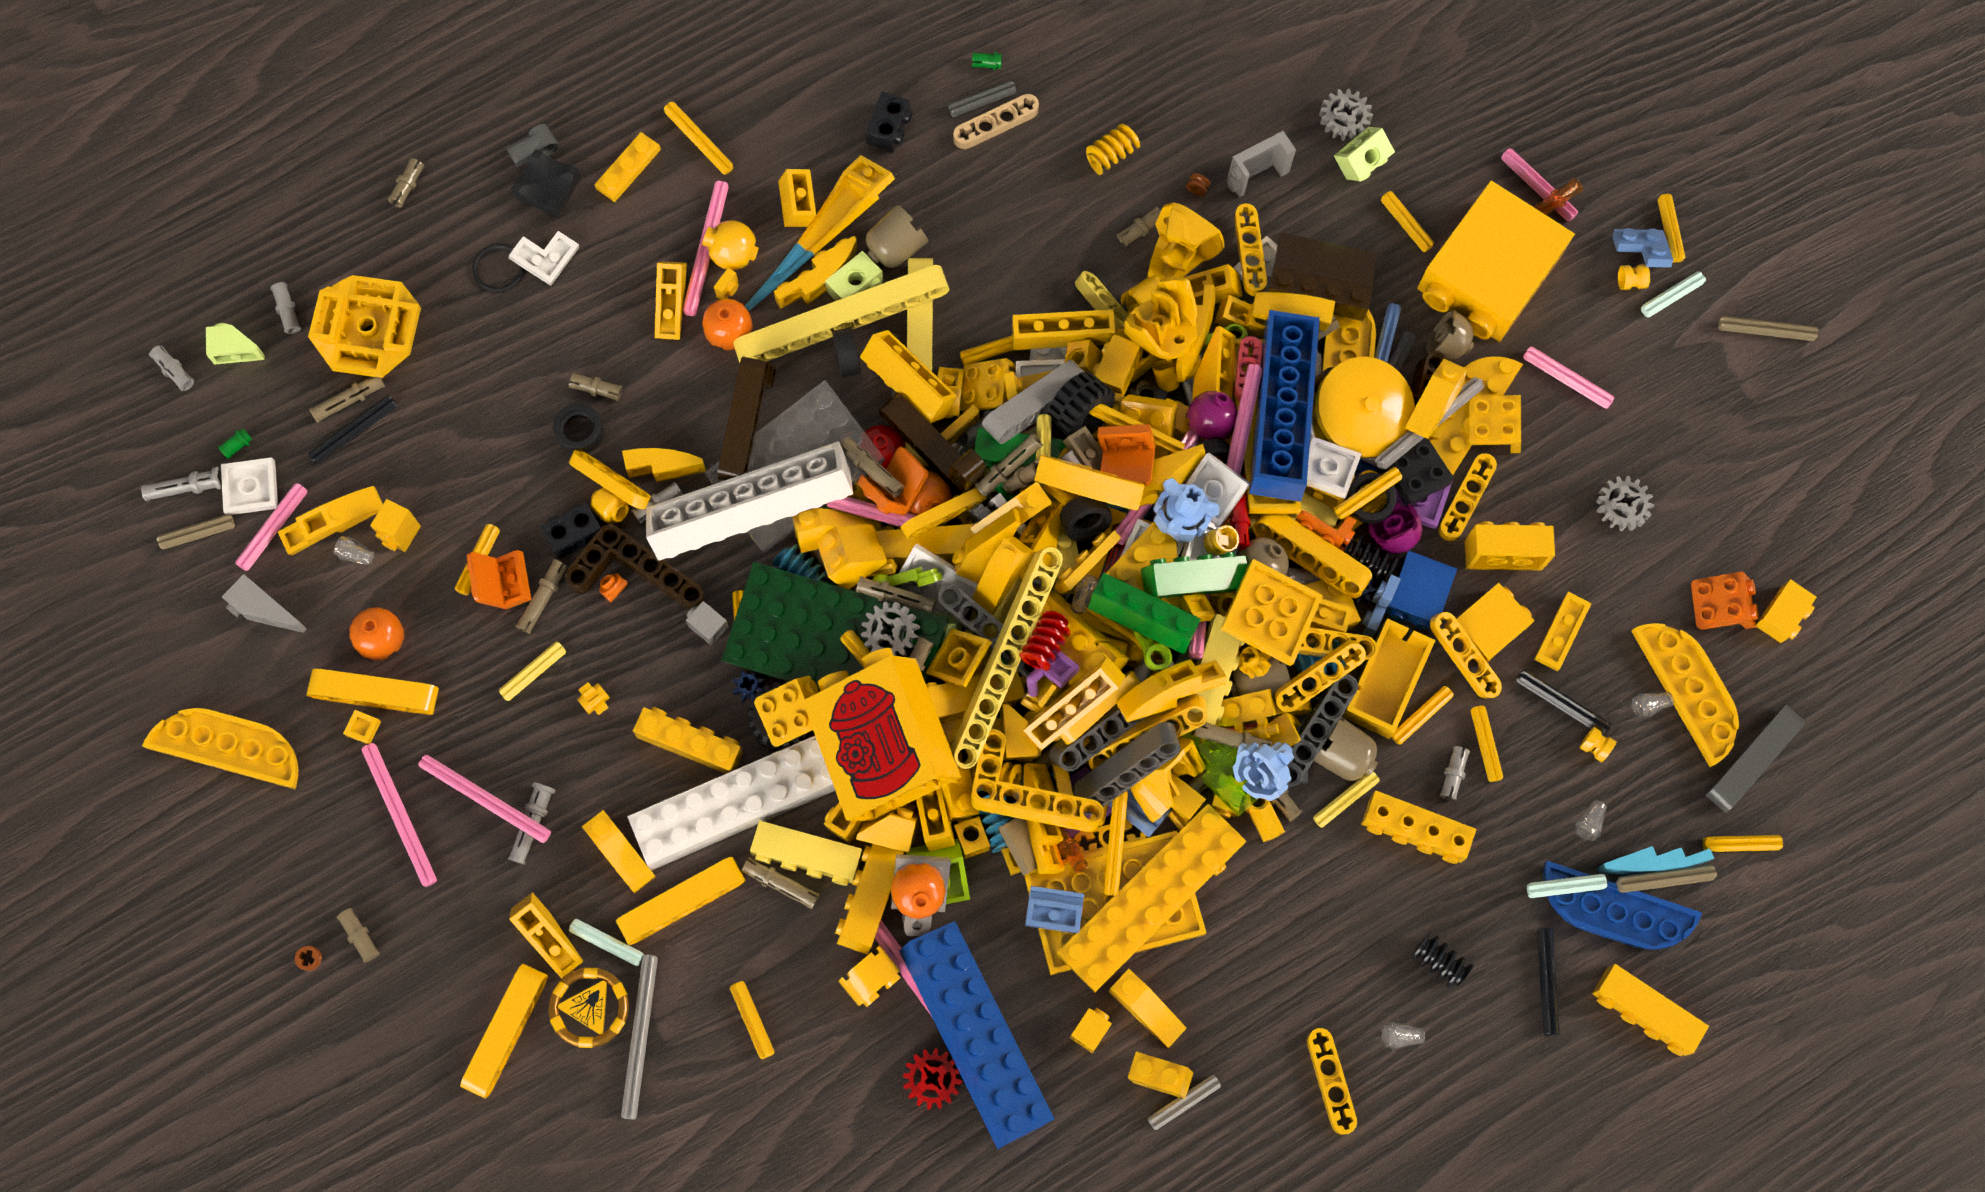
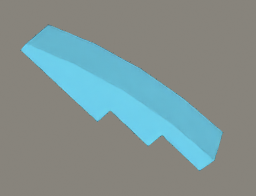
M1653 846L1604 863L1597 867L1599 873L1638 875L1690 868L1713 860L1714 856L1711 850L1707 849L1685 857L1682 848L1657 856Z

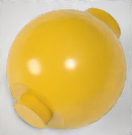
M734 220L721 222L715 228L708 226L702 242L703 246L708 247L709 256L717 266L726 270L727 268L731 270L744 268L748 265L749 260H755L759 247L755 246L756 238L751 229L745 224Z

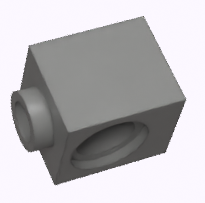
M704 601L699 606H693L687 614L686 622L688 627L711 646L729 628L727 620Z

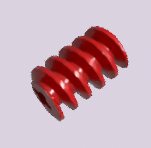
M1052 610L1044 611L1042 619L1038 621L1037 627L1033 629L1032 636L1028 638L1027 644L1022 648V653L1019 654L1022 661L1036 669L1050 670L1051 665L1049 662L1052 663L1056 660L1054 654L1060 653L1061 648L1059 645H1064L1066 642L1064 637L1070 636L1071 633L1067 627L1069 622L1064 615Z

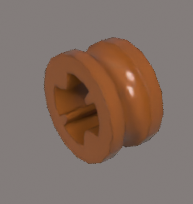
M1193 173L1190 176V181L1186 184V188L1194 195L1205 196L1211 182L1207 177Z
M304 946L295 954V963L301 970H315L322 961V954L315 947ZM309 951H312V957L315 960L313 964L308 963V966H305V960L302 959L304 953L309 954Z

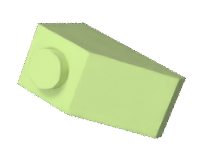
M218 323L215 326L206 327V355L214 365L265 360V355L259 347L234 326Z

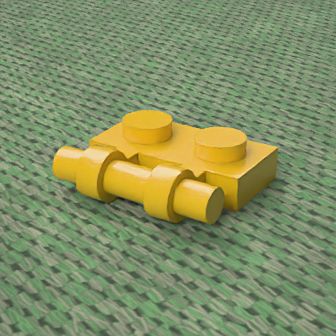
M1271 689L1222 700L1221 706H1224L1222 721L1224 726L1234 724L1235 731L1240 733L1246 731L1251 736L1261 739H1268L1270 735L1279 733L1278 724L1268 725L1267 717L1277 715ZM1257 721L1256 728L1246 730L1244 722Z

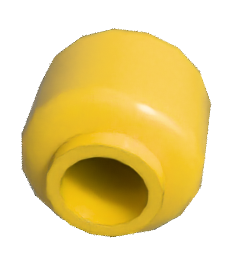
M604 487L595 491L591 496L590 509L592 513L607 524L620 522L627 516L629 511L628 503Z

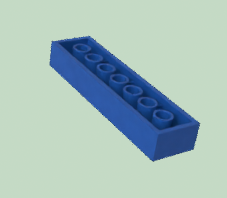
M1269 310L1263 336L1262 375L1258 390L1249 494L1298 502L1302 500L1308 475L1320 317Z
M956 922L949 923L909 941L899 952L997 1149L1053 1121L1054 1117Z

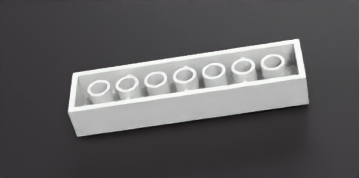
M838 441L647 507L646 538L657 559L660 561L665 558H673L689 550L699 549L703 545L715 541H722L738 533H746L750 529L762 525H769L776 520L795 516L799 512L821 507L823 504L834 500H842L853 494L850 465Z
M813 736L627 817L646 864L652 871L758 825L759 820L765 822L834 792L835 788L816 736Z

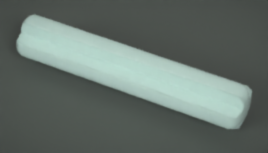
M1700 271L1695 272L1643 304L1641 312L1645 317H1651L1703 285L1706 281L1705 276Z
M1604 874L1532 882L1527 885V893L1530 898L1601 890L1607 887V879Z
M574 919L569 927L571 933L635 966L641 963L644 955L641 951L578 919Z

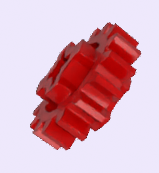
M925 1049L923 1050L924 1057L920 1058L916 1054L913 1055L914 1065L911 1063L906 1064V1067L911 1071L910 1073L903 1074V1078L909 1080V1083L903 1086L904 1089L912 1090L908 1096L909 1099L918 1098L917 1106L926 1102L927 1109L930 1110L932 1103H936L937 1107L942 1109V1101L945 1100L951 1104L950 1095L958 1096L959 1092L954 1087L955 1085H962V1081L956 1079V1076L960 1073L958 1069L953 1068L955 1065L954 1060L950 1062L947 1060V1052L941 1057L938 1056V1049H934L933 1055H929ZM938 1061L941 1062L942 1065H940L939 1067H930L926 1062ZM919 1069L922 1074L921 1081L915 1086L914 1075L916 1070ZM924 1069L932 1075L939 1074L937 1081L941 1089L932 1083L929 1085L925 1083L928 1078ZM950 1072L951 1084L947 1090L943 1085L944 1077ZM926 1091L936 1092L939 1095V1097L929 1098L923 1096L922 1094H924Z

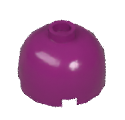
M1205 391L1194 398L1185 417H1188L1190 420L1188 425L1197 435L1207 440L1217 437L1225 441L1230 438L1234 431L1238 410L1232 399L1225 393Z
M1396 503L1390 516L1381 522L1369 524L1370 535L1382 550L1391 554H1399L1410 550L1419 542L1423 528L1420 516L1412 505L1408 504L1409 507H1402L1400 503Z

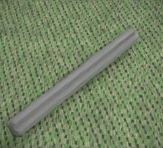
M1474 377L1463 385L1462 390L1437 427L1484 388L1481 379ZM1408 431L1376 457L1377 467L1386 470L1424 437Z
M647 954L642 957L621 1117L624 1119L633 1120L637 1117L658 961L655 955Z

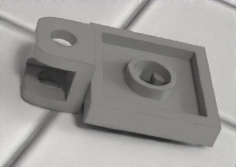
M896 854L894 876L899 869L911 863L914 865L927 863L939 871L943 877L946 892L944 902L937 912H945L950 858ZM891 895V909H898L893 903ZM902 914L905 934L907 936L920 937L929 933L932 915L927 918L914 919Z

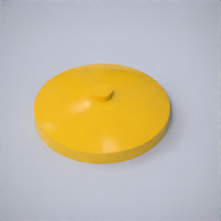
M1372 357L1350 358L1336 365L1322 379L1315 399L1316 418L1327 440L1330 443L1361 453L1360 458L1363 459L1378 457L1409 430L1405 429L1415 409L1412 391L1401 373L1390 364Z

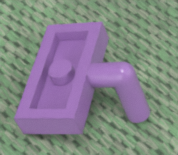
M1061 651L1058 654H1054L1056 660L1052 663L1049 662L1051 665L1049 671L1034 669L1028 675L1027 686L1029 695L1036 697L1039 694L1038 681L1044 675L1058 687L1063 688L1079 672V665Z

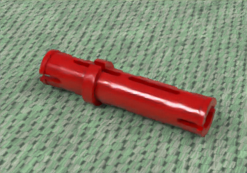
M1245 491L1232 510V520H1230V526L1237 531L1239 536V544L1235 548L1238 550H1244L1250 546L1249 527L1251 526V519L1248 518L1247 491Z

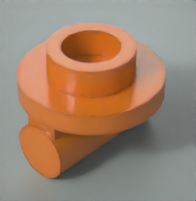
M617 573L608 574L601 580L599 592L611 603L628 585V582Z

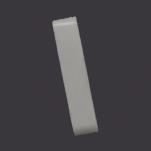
M1073 360L1067 361L989 413L983 420L982 427L1000 444H1004L1037 422L1039 414H1048L1051 402L1060 388L1072 377L1084 371Z

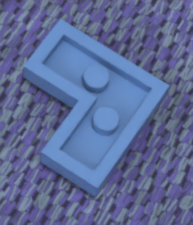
M1614 229L1612 238L1617 252H1642L1646 267L1672 266L1673 257L1663 230Z
M1391 575L1387 582L1382 580L1371 601L1375 603L1373 611L1368 610L1362 621V624L1366 626L1363 631L1364 635L1372 638L1376 633L1386 608L1392 601L1399 585L1400 578Z

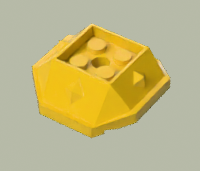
M352 275L331 287L328 286L319 291L308 337L332 371L383 378L410 355L421 307L402 282ZM373 325L371 330L364 331L366 327Z

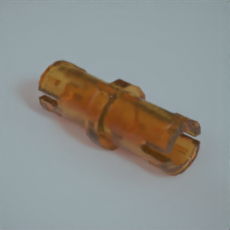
M1574 177L1560 189L1551 191V195L1535 205L1534 208L1548 216L1558 207H1564L1568 200L1584 190L1583 186Z
M1059 826L1063 841L1058 844L1059 853L1063 858H1066L1076 873H1080L1088 867V863L1079 850L1078 842L1071 838L1065 827Z

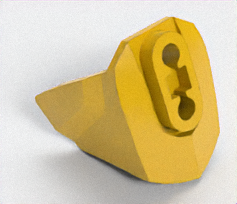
M1173 202L1164 205L1155 223L1159 238L1151 257L1147 278H1151L1154 275L1160 280L1171 277H1185L1198 265L1215 257L1223 250L1224 239L1220 230L1181 204Z
M1171 277L1161 279L1156 291H1151L1152 299L1140 304L1130 312L1124 324V334L1151 354L1165 360H1172L1187 353L1190 345L1197 338V307L1190 281L1187 278Z
M1178 737L1180 752L1129 788L1148 819L1153 823L1173 805L1172 797L1180 795L1179 790L1171 779V773L1177 777L1185 774L1196 777L1206 769L1192 739Z

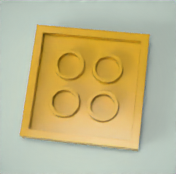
M1252 559L1220 630L1291 666L1295 662L1323 595Z

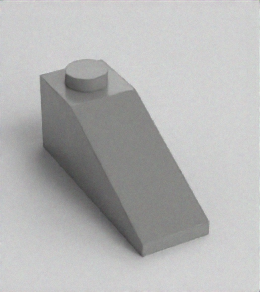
M244 574L222 596L229 603L225 608L236 617L242 614L247 620L302 633L307 630L296 618Z

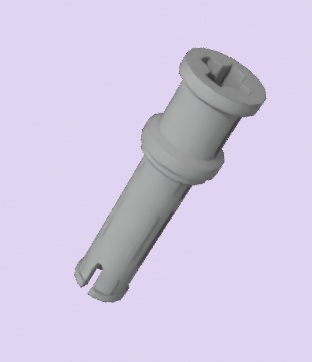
M213 467L211 471L201 473L193 471L188 477L142 485V496L145 501H150L151 499L190 491L199 494L206 489L217 488L219 490L222 489L221 470L219 467Z
M533 782L532 787L534 789L529 802L524 805V811H526V816L540 823L541 817H545L548 813L546 810L551 794H555L556 790ZM520 829L508 859L525 865V860L534 837Z

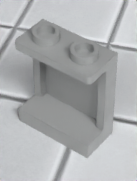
M1284 131L1233 156L1227 184L1230 190L1236 192L1239 198L1244 196L1250 177L1272 166L1275 167L1281 177L1290 172L1296 149Z

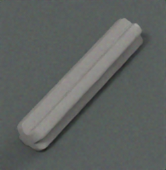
M1215 1075L1209 1076L1190 1089L1186 1099L1178 1097L1151 1115L1148 1121L1154 1130L1159 1129L1219 1089L1221 1084Z

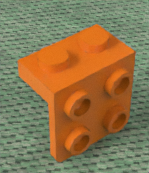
M1150 424L1098 427L1097 436L1103 452L1100 471L1149 485L1152 482L1156 446Z
M899 447L886 468L895 479L905 486L898 497H891L884 488L869 476L861 475L857 484L863 489V494L877 504L876 508L887 515L895 513L905 516L929 473L906 448Z
M1302 510L1295 519V521L1343 552L1346 548L1342 544H1349L1355 534L1352 528L1357 522L1352 517L1347 516L1337 531L1305 510Z
M515 550L498 558L476 552L467 554V569L472 586L471 593L476 602L509 609L531 600L522 551Z
M1743 571L1692 581L1691 589L1696 626L1700 630L1741 624L1745 629L1756 628V619H1759V611L1757 605L1753 604L1752 595L1756 594L1753 579H1750Z

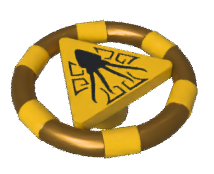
M600 968L575 970L559 981L552 992L549 1002L550 1022L558 1036L573 1046L579 1048L601 1046L612 1040L624 1026L629 1010L628 994L622 982L606 970ZM583 978L603 980L560 1003V999L568 987L575 981ZM608 983L618 999L619 1009L617 1017L610 1028L604 1032ZM559 1009L600 1035L596 1037H579L572 1034L566 1029L559 1015Z

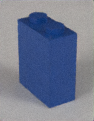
M1408 551L1397 575L1401 580L1385 613L1389 614L1393 620L1413 623L1417 629L1423 631L1431 630L1430 620L1435 614L1442 613L1457 568Z

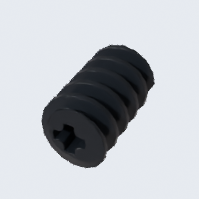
M1360 535L1356 539L1352 538L1344 552L1366 566L1372 574L1375 573L1374 581L1376 583L1382 578L1386 582L1398 563V557H1394L1389 561V552L1386 551L1381 556L1379 555L1381 547L1377 546L1370 550L1372 543L1370 540L1362 545L1363 536Z
M1430 930L1415 948L1412 959L1415 960L1421 956V967L1430 963V974L1438 970L1440 973L1437 980L1441 981L1447 977V988L1455 984L1458 987L1471 972L1474 965L1471 963L1464 967L1466 959L1463 956L1455 960L1457 954L1455 949L1446 953L1448 948L1446 942L1437 946L1440 938L1439 936H1434L1429 939Z

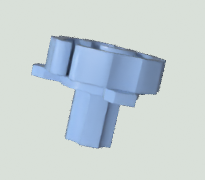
M1173 478L1164 481L1163 487L1165 491L1161 493L1153 507V511L1157 513L1154 522L1159 530L1182 542H1191L1195 535L1197 537L1203 536L1211 522V517L1219 515V504L1210 502L1203 489L1196 487L1195 484H1178ZM1165 502H1167V503H1166V511H1167V512H1166V515H1167V518L1165 517L1164 512H1163V510L1161 509L1163 503H1165ZM1201 521V526L1198 530H1185L1187 528H1191L1192 526L1197 525Z
M1256 742L1249 745L1244 743L1239 745L1233 771L1238 782L1247 780L1242 786L1243 790L1254 798H1264L1268 801L1281 796L1288 789L1287 783L1291 780L1287 765L1294 759L1292 748L1287 743L1277 742L1272 747L1267 744L1259 747Z

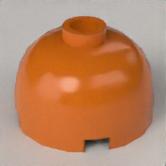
M733 299L717 300L709 305L704 312L702 326L705 337L711 345L721 347L723 350L735 349L733 345L734 340L751 333L753 328L748 310L742 303Z
M928 471V477L907 513L919 515L952 499V492L948 483L938 473Z
M380 607L367 608L352 620L349 628V638L354 649L364 658L373 661L389 658L388 656L394 651L397 652L400 649L404 640V628L398 617L391 611Z
M927 863L907 864L899 869L892 879L891 894L893 903L902 914L909 918L922 919L930 917L940 909L944 902L946 890L943 877L936 868Z

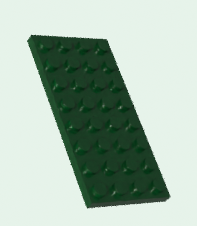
M753 562L721 661L788 682L810 675L811 679L816 683L818 691H820L817 682L821 678L838 671H848L849 676L864 669L840 638L846 631L852 630L865 643L868 638H863L861 633L866 632L867 628L861 624L870 620L866 613L873 615L875 613L874 606L876 605L883 609V603L879 602L878 598ZM885 600L883 601V603L888 602L892 608L894 603ZM907 607L910 609L907 615L914 614L917 617L912 623L920 626L919 629L914 630V634L934 643L924 662L926 667L924 671H921L925 684L930 683L931 676L927 675L926 671L942 645L949 619ZM888 614V617L893 620L901 617L897 614ZM878 622L875 625L874 632L877 629ZM888 625V630H889V632L887 633V635H889V636H891L892 638H894V637L892 636V635H893V633H892L893 627L890 626V625ZM907 630L904 631L903 640L906 636ZM912 639L911 643L915 646L917 640ZM888 642L880 644L884 648H893ZM907 647L905 649L907 656L905 657L909 658L913 649ZM897 653V656L904 657L900 653Z

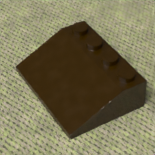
M1280 233L1268 292L1302 294L1335 301L1333 315L1363 321L1369 309L1377 253Z

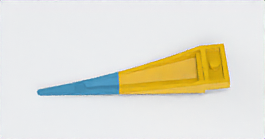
M862 155L848 166L796 245L745 305V308L750 311L873 205L879 199L878 194L895 179L892 172Z

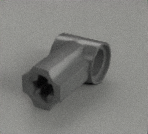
M539 124L529 131L527 137L509 145L506 149L516 167H519L530 160L535 149L550 156L559 149V144L546 124Z

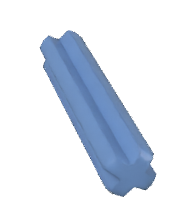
M1390 303L1387 307L1374 358L1386 363L1388 362L1401 311V306Z

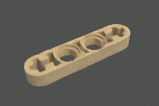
M1025 94L960 124L953 133L954 144L960 149H968L1034 118L1039 110L1038 99L1032 94ZM1024 104L1032 105V109L1024 108ZM1004 112H1009L1013 115V119L1004 121L1000 118V115ZM983 122H988L992 125V129L982 131L979 125ZM963 133L965 136H968V140L960 138V134Z

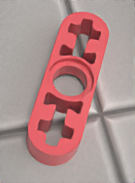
M1253 336L1243 338L1238 349L1234 396L1239 401L1241 400L1246 372L1241 367L1249 366L1250 364H1258L1261 367L1263 345L1258 338ZM1248 347H1252V357L1247 356Z

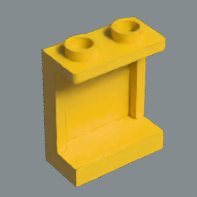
M1500 583L1495 585L1457 618V621L1487 663L1535 621L1532 618L1531 612L1525 606H1520L1514 599L1513 593L1507 587H1502Z

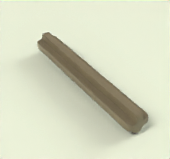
M1721 316L1718 321V329L1721 331L1815 341L1818 337V328L1815 326Z
M1713 865L1630 875L1619 877L1616 881V886L1619 892L1625 893L1713 881L1717 877V872Z

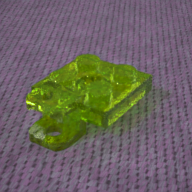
M1205 739L1198 748V753L1207 771L1201 780L1239 817L1259 798H1254L1243 790V785H1236L1234 783L1233 766L1237 760L1238 748L1232 749L1230 746Z

